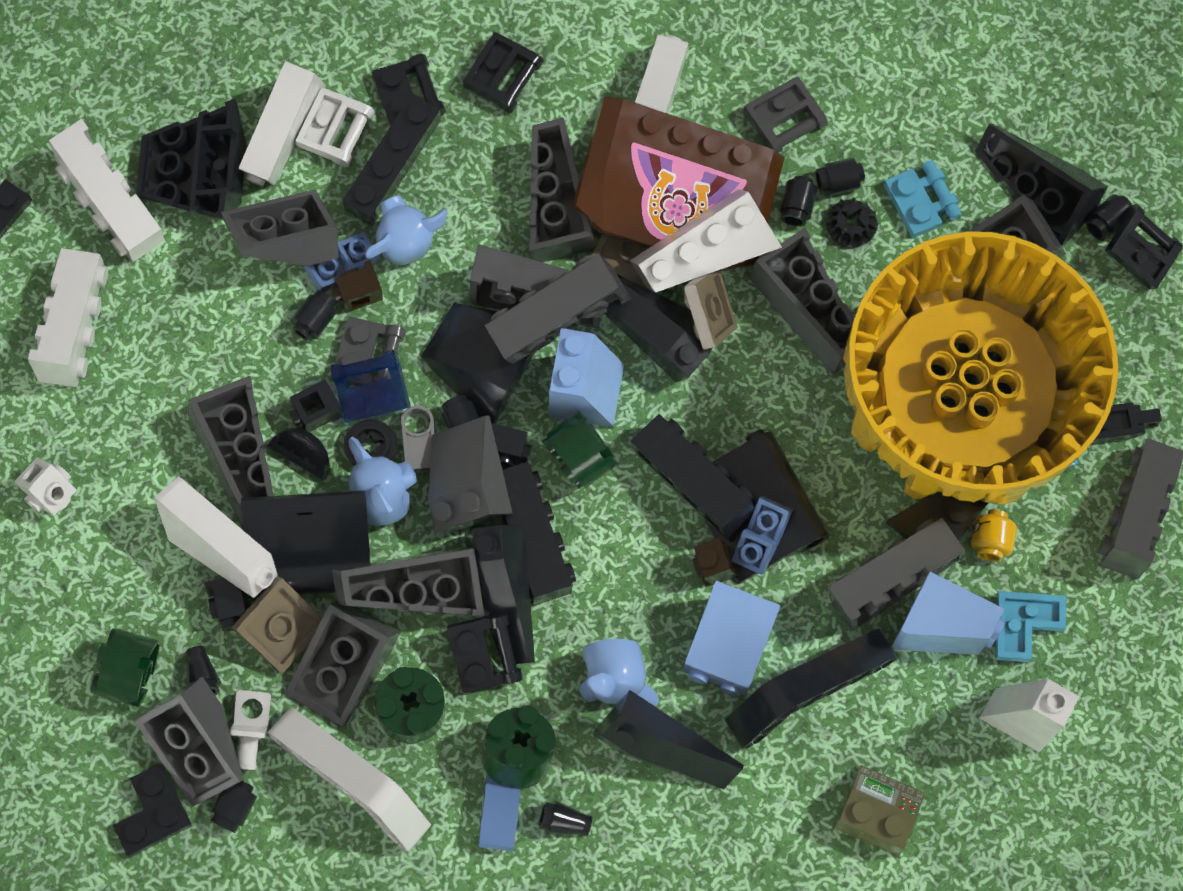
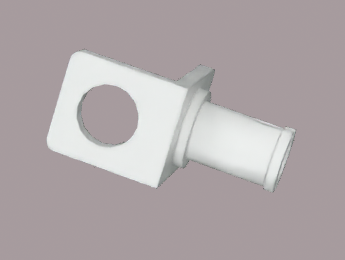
M238 690L236 693L234 721L230 728V735L238 737L236 756L240 769H256L258 740L265 738L268 732L271 694L269 692ZM257 699L262 704L263 710L260 716L248 718L244 715L242 706L246 700Z

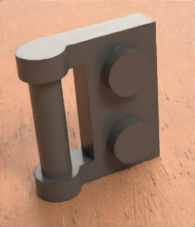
M798 76L744 105V113L764 140L766 147L774 149L778 153L783 151L785 145L814 129L820 130L828 125L824 112ZM804 111L809 114V118L777 136L772 130Z
M349 316L332 371V380L384 393L389 392L391 386L389 377L399 342L404 340L406 330L397 325H384ZM378 337L386 338L377 375L369 376L368 371Z

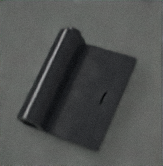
M761 429L750 434L746 438V443L711 463L719 462L729 472L730 477L728 479L733 484L738 486L741 483L750 491L754 497L751 500L754 509L759 498L762 496L793 509L780 542L767 566L769 568L798 550L804 552L821 544L830 535L774 434L770 431L764 432ZM751 517L727 540L706 521L714 538H720L728 546L731 558H733L743 530L748 528ZM733 562L737 573L736 578L739 583L758 574Z
M365 490L241 498L244 532L272 555L278 577L283 578L299 595L335 593L332 569L371 563ZM263 589V590H262L258 595H256L254 598L259 597V596L265 591V589Z

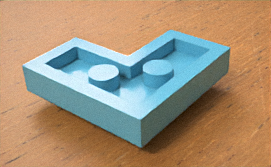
M998 591L996 594V605L1005 609L1000 620L1005 622V625L996 640L995 660L1030 662L1032 659V630L1064 632L1066 629V596Z

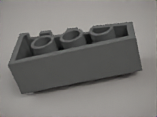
M564 117L532 125L529 240L531 259L547 262L595 250L596 245L589 219L581 211L577 212L573 208L579 177Z
M804 227L781 243L782 248L768 252L756 260L749 279L832 374H835L846 365L843 356L854 317L847 304H843L837 293L838 287L833 278L830 279L822 265L824 261L818 250H814L809 241L810 235Z
M478 244L470 278L471 304L500 310L508 308L510 310L520 303L519 299L523 295L533 290L537 292L548 286L547 282L553 276L562 272L567 274L570 270ZM601 316L596 319L594 317H584L579 320V325L599 329Z
M591 254L583 257L576 263V268L565 274L562 272L548 280V286L538 292L533 290L526 293L519 299L520 303L510 310L504 308L491 317L492 321L486 324L485 327L505 360L514 364L552 342L550 336L555 333L557 336H560L561 328L576 330L580 324L579 320L584 317H594L596 319L607 313L606 308L617 299L621 305L631 300L630 295L613 267L600 254L595 256Z
M251 376L188 400L189 419L243 530L241 498L274 496L252 390Z
M1147 438L1141 447H1134L1128 463L1134 466L1130 477L1125 475L1118 494L1123 495L1121 505L1114 506L1108 524L1113 525L1110 536L1104 535L1098 550V554L1103 555L1100 566L1138 580L1153 563L1156 553L1153 549L1156 542L1159 541L1163 527L1157 526V523L1161 524L1168 512L1171 501L1170 498H1167V494H1171L1176 485L1183 461L1182 450Z
M943 518L935 522L933 519L927 520L916 529V534L907 539L903 537L895 541L887 548L888 551L878 557L874 556L868 559L858 569L828 586L831 601L852 631L922 586L929 572L938 575L965 557V549Z
M461 547L332 569L337 604L484 616L474 548Z

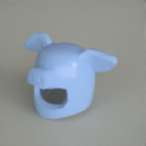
M395 195L382 201L380 205L383 216L376 232L377 243L367 249L366 258L371 259L382 254L385 259L398 265L410 264L423 258L432 245L434 232L446 223L447 209H442L438 214L427 218L419 209L407 206L401 195Z
M352 436L349 438V448L357 464L353 467L348 480L349 491L365 490L368 524L383 526L399 521L410 509L409 493L406 489L417 482L411 464L409 462L396 464L383 456L372 457L365 451L358 439Z
M603 639L582 648L583 658L587 667V679L579 686V690L586 701L594 702L600 700L605 703L616 704L631 690L652 705H658L659 698L655 690L645 685L646 671L638 642L628 639Z

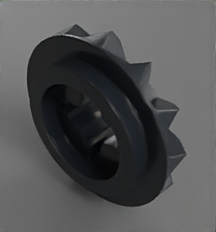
M855 197L851 200L841 199L837 204L831 206L826 218V228L829 235L835 242L845 247L853 248L867 244L874 237L878 227L876 211L869 207L868 202L863 203L856 200ZM858 213L859 219L857 223L860 226L852 225L851 228L849 227L845 230L847 223L845 217L852 218Z
M368 419L356 423L349 429L344 439V452L351 465L355 466L357 464L349 448V438L352 436L358 439L363 447L366 446L367 434H369L373 443H380L375 449V457L383 456L392 461L397 453L396 435L384 422ZM365 449V451H366L370 456H372V454H370L369 451H368L367 449Z

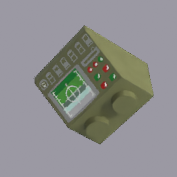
M860 765L835 829L899 856L905 849L917 819L924 792Z

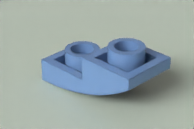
M361 232L338 242L339 258L320 264L304 265V269L316 289L325 292L330 289V286L336 284L335 279L339 278L342 273L351 269H365L364 262L370 260L373 265L379 261L380 257L377 255L371 259L366 258V251L372 244L366 234Z
M764 496L760 497L748 528L742 532L731 561L762 575L780 542L793 509Z
M486 774L478 847L513 851L520 789H514L513 785L503 782L501 785L493 781L488 774Z

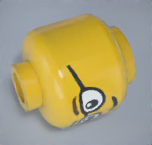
M989 510L988 514L980 515L975 519L970 546L976 551L977 557L986 561L1000 562L1004 557L1011 555L1013 552L1017 525L1008 519L1006 512Z

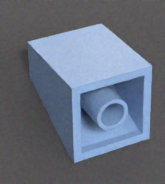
M561 328L549 390L548 417L566 420L579 410L587 418L586 423L613 428L624 364L595 334Z
M929 572L891 647L896 650L979 655L985 646L991 648L994 641L999 637L1005 625V622L1000 620L1005 609Z
M715 581L686 658L683 672L688 673L687 677L696 683L706 685L707 682L719 685L720 691L727 695L739 697V694L746 696L781 605Z

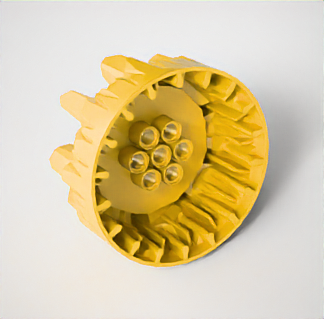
M968 231L943 235L911 248L887 265L872 282L860 302L843 356V360L846 363L844 370L846 394L850 405L856 410L851 433L861 448L869 452L878 450L879 459L886 461L893 471L899 472L901 478L907 477L903 492L913 499H923L939 491L942 492L943 496H953L959 501L975 502L981 499L986 503L1003 505L1016 502L1031 487L1035 489L1045 486L1048 482L1062 474L1084 453L1098 436L1109 416L1116 395L1118 380V353L1113 329L1104 307L1091 287L1072 267L1057 255L1029 241L994 232ZM964 343L969 348V353L959 352L954 344ZM993 351L998 353L1002 358V362H993L988 357L987 352ZM931 366H942L946 371V375H936L932 371ZM964 375H975L979 380V384H969L965 380ZM997 383L1008 384L1011 387L1012 393H1002L998 389ZM941 397H951L955 401L956 407H946L941 402ZM974 406H984L988 410L989 416H979L975 412Z

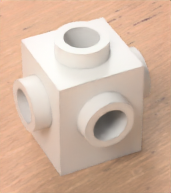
M38 457L14 481L27 494L24 500L37 512L43 509L53 515L64 509L69 504L71 496L77 491L68 482L71 476L58 464L53 467L50 463Z

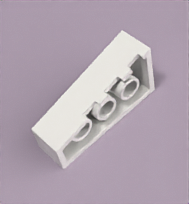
M80 119L49 140L58 163L55 171L65 184L71 182L76 190L73 194L83 208L89 206L95 213L92 219L101 232L108 230L113 236L110 242L121 257L126 254L134 262L165 241L162 230L136 194L132 196L129 194L131 189L118 169L113 172L110 170L113 166L106 156L105 150L99 142L94 145L92 144L88 132L89 128Z
M738 189L630 260L646 288L656 293L782 248L749 192Z
M64 248L60 250L51 280V291L55 293L54 296L46 297L43 307L44 321L46 323L45 325L38 324L35 333L37 350L31 349L28 356V361L39 382L78 387L80 377L84 378L86 376L88 359L84 357L87 346L92 347L95 329L91 327L93 316H99L101 310V297L98 296L100 285H106L108 278V267L104 265L100 254Z

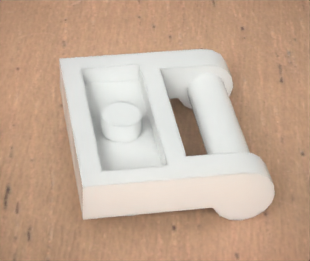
M321 87L295 140L296 146L330 159L340 166L349 167L353 158L351 153L366 122L371 121L375 111L367 104ZM347 112L355 115V118L341 147L332 146Z

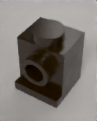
M370 260L364 262L365 269L348 270L335 279V285L330 286L334 300L337 304H343L346 313L383 300L382 288Z
M720 538L694 547L696 552L695 558L692 559L698 577H702L705 587L713 586L715 581L724 582L737 577L728 546Z

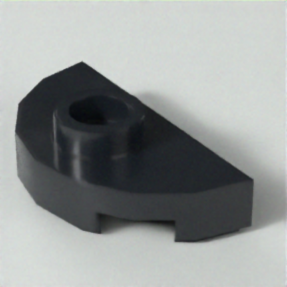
M288 428L274 436L267 445L319 479L324 480L327 477L330 467L328 453L322 442L312 433L300 428Z

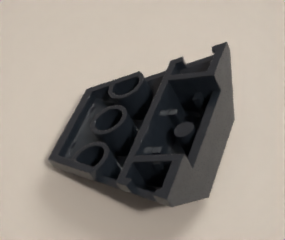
M231 99L225 102L224 107L211 112L204 110L198 113V117L180 124L177 121L143 135L141 138L136 195L141 199L223 220L221 212L238 208L242 202L244 172L239 169V166L246 152L247 144L237 101Z
M453 303L421 355V358L458 396L465 395L468 401L473 402L479 418L490 416L491 423L495 424L507 405V399L536 352L511 364L504 359L485 327L486 324L492 321L491 317L498 311Z

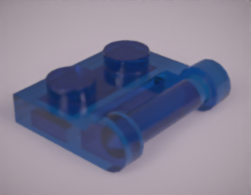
M395 349L384 352V356L346 365L342 363L331 365V375L336 385L345 423L411 407L399 356ZM383 369L389 370L391 378L349 387L347 378Z

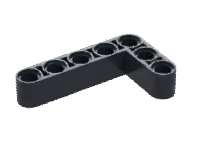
M880 628L875 629L769 680L725 719V722L741 748L745 750L764 739L791 714L880 671L882 668L893 663L898 656Z

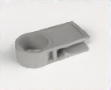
M415 405L406 409L401 416L405 462L411 464L415 474L428 473L431 466L434 418L429 409L424 406ZM416 413L425 415L430 421L428 429L419 434L412 433L405 427L407 418Z

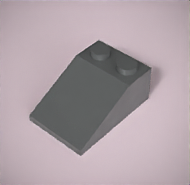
M316 189L221 212L222 219L242 256L305 266L339 258L337 226Z
M1022 195L969 231L994 232L1015 236L1037 244L1059 258L1066 254L1033 200L1025 195Z
M483 416L433 434L428 502L435 532L462 531L513 514L490 416Z
M337 601L330 603L285 694L338 725L345 727L386 663L401 632L357 606H345L337 604Z
M203 676L159 700L134 720L192 807L243 780L223 707Z

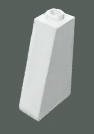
M657 35L635 103L668 114L670 113L687 56V42L682 41L676 36L669 35L665 37Z
M287 61L284 62L239 166V169L247 174L245 178L247 181L261 187L264 186L265 182L275 185L296 145L295 140L321 87H326L315 73Z
M179 476L154 497L168 540L253 598L263 589L269 587L278 576L272 555Z
M1050 679L1000 687L994 690L979 718L1040 753L1064 727L1080 696Z

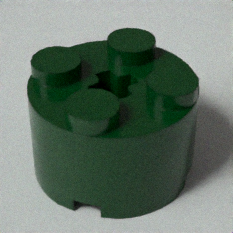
M579 410L546 434L547 437L542 440L553 457L555 456L559 462L563 461L565 463L561 470L578 489L581 487L587 488L618 465V462L613 459L614 456L594 427L588 426L585 422L587 418Z
M112 628L107 644L102 643L98 651L96 663L102 665L100 672L96 673L93 678L90 692L101 697L140 707L148 691L142 687L146 686L150 674L153 675L156 668L160 649L159 641L125 630Z
M399 667L384 678L375 696L376 713L384 732L392 739L406 744L423 741L437 733L445 718V698L440 683L433 675L419 668ZM416 701L417 709L411 707L409 711H405V702Z
M527 705L521 708L507 709L497 714L488 724L482 751V764L488 776L501 785L502 782L513 785L514 789H525L538 784L549 769L555 748L556 738L551 724L544 716L538 713L536 708Z

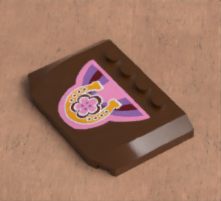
M604 96L600 101L573 208L577 212L581 211L592 222L591 225L598 232L646 248L652 247L738 189L749 192L768 223L785 157L774 149L623 98ZM759 256L720 269V271L754 266Z

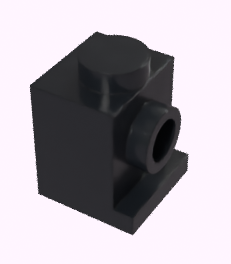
M326 379L290 397L292 409L288 410V413L296 428L303 426L305 431L311 432L335 419L338 420L343 417L341 406ZM311 408H318L320 410L312 415L308 414Z
M491 423L501 467L510 468L513 465L528 462L532 450V445L527 444L528 432Z
M225 578L204 582L208 596H214V598L208 599L212 619H219L222 631H234L231 627L247 611L242 590Z

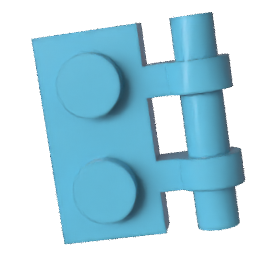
M929 160L921 166L926 174L923 178L919 179L913 168L885 180L883 184L912 239L941 227L943 222L938 214L946 211L951 221L962 216L957 206L959 201L956 195L950 193L944 182L946 177L943 171L937 169L933 160ZM932 187L939 198V201L934 203L931 202L925 191Z

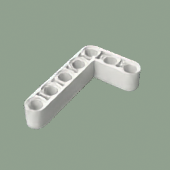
M290 707L267 732L285 751L365 809L385 834L406 852L412 849L431 826L430 822L399 785L293 707Z

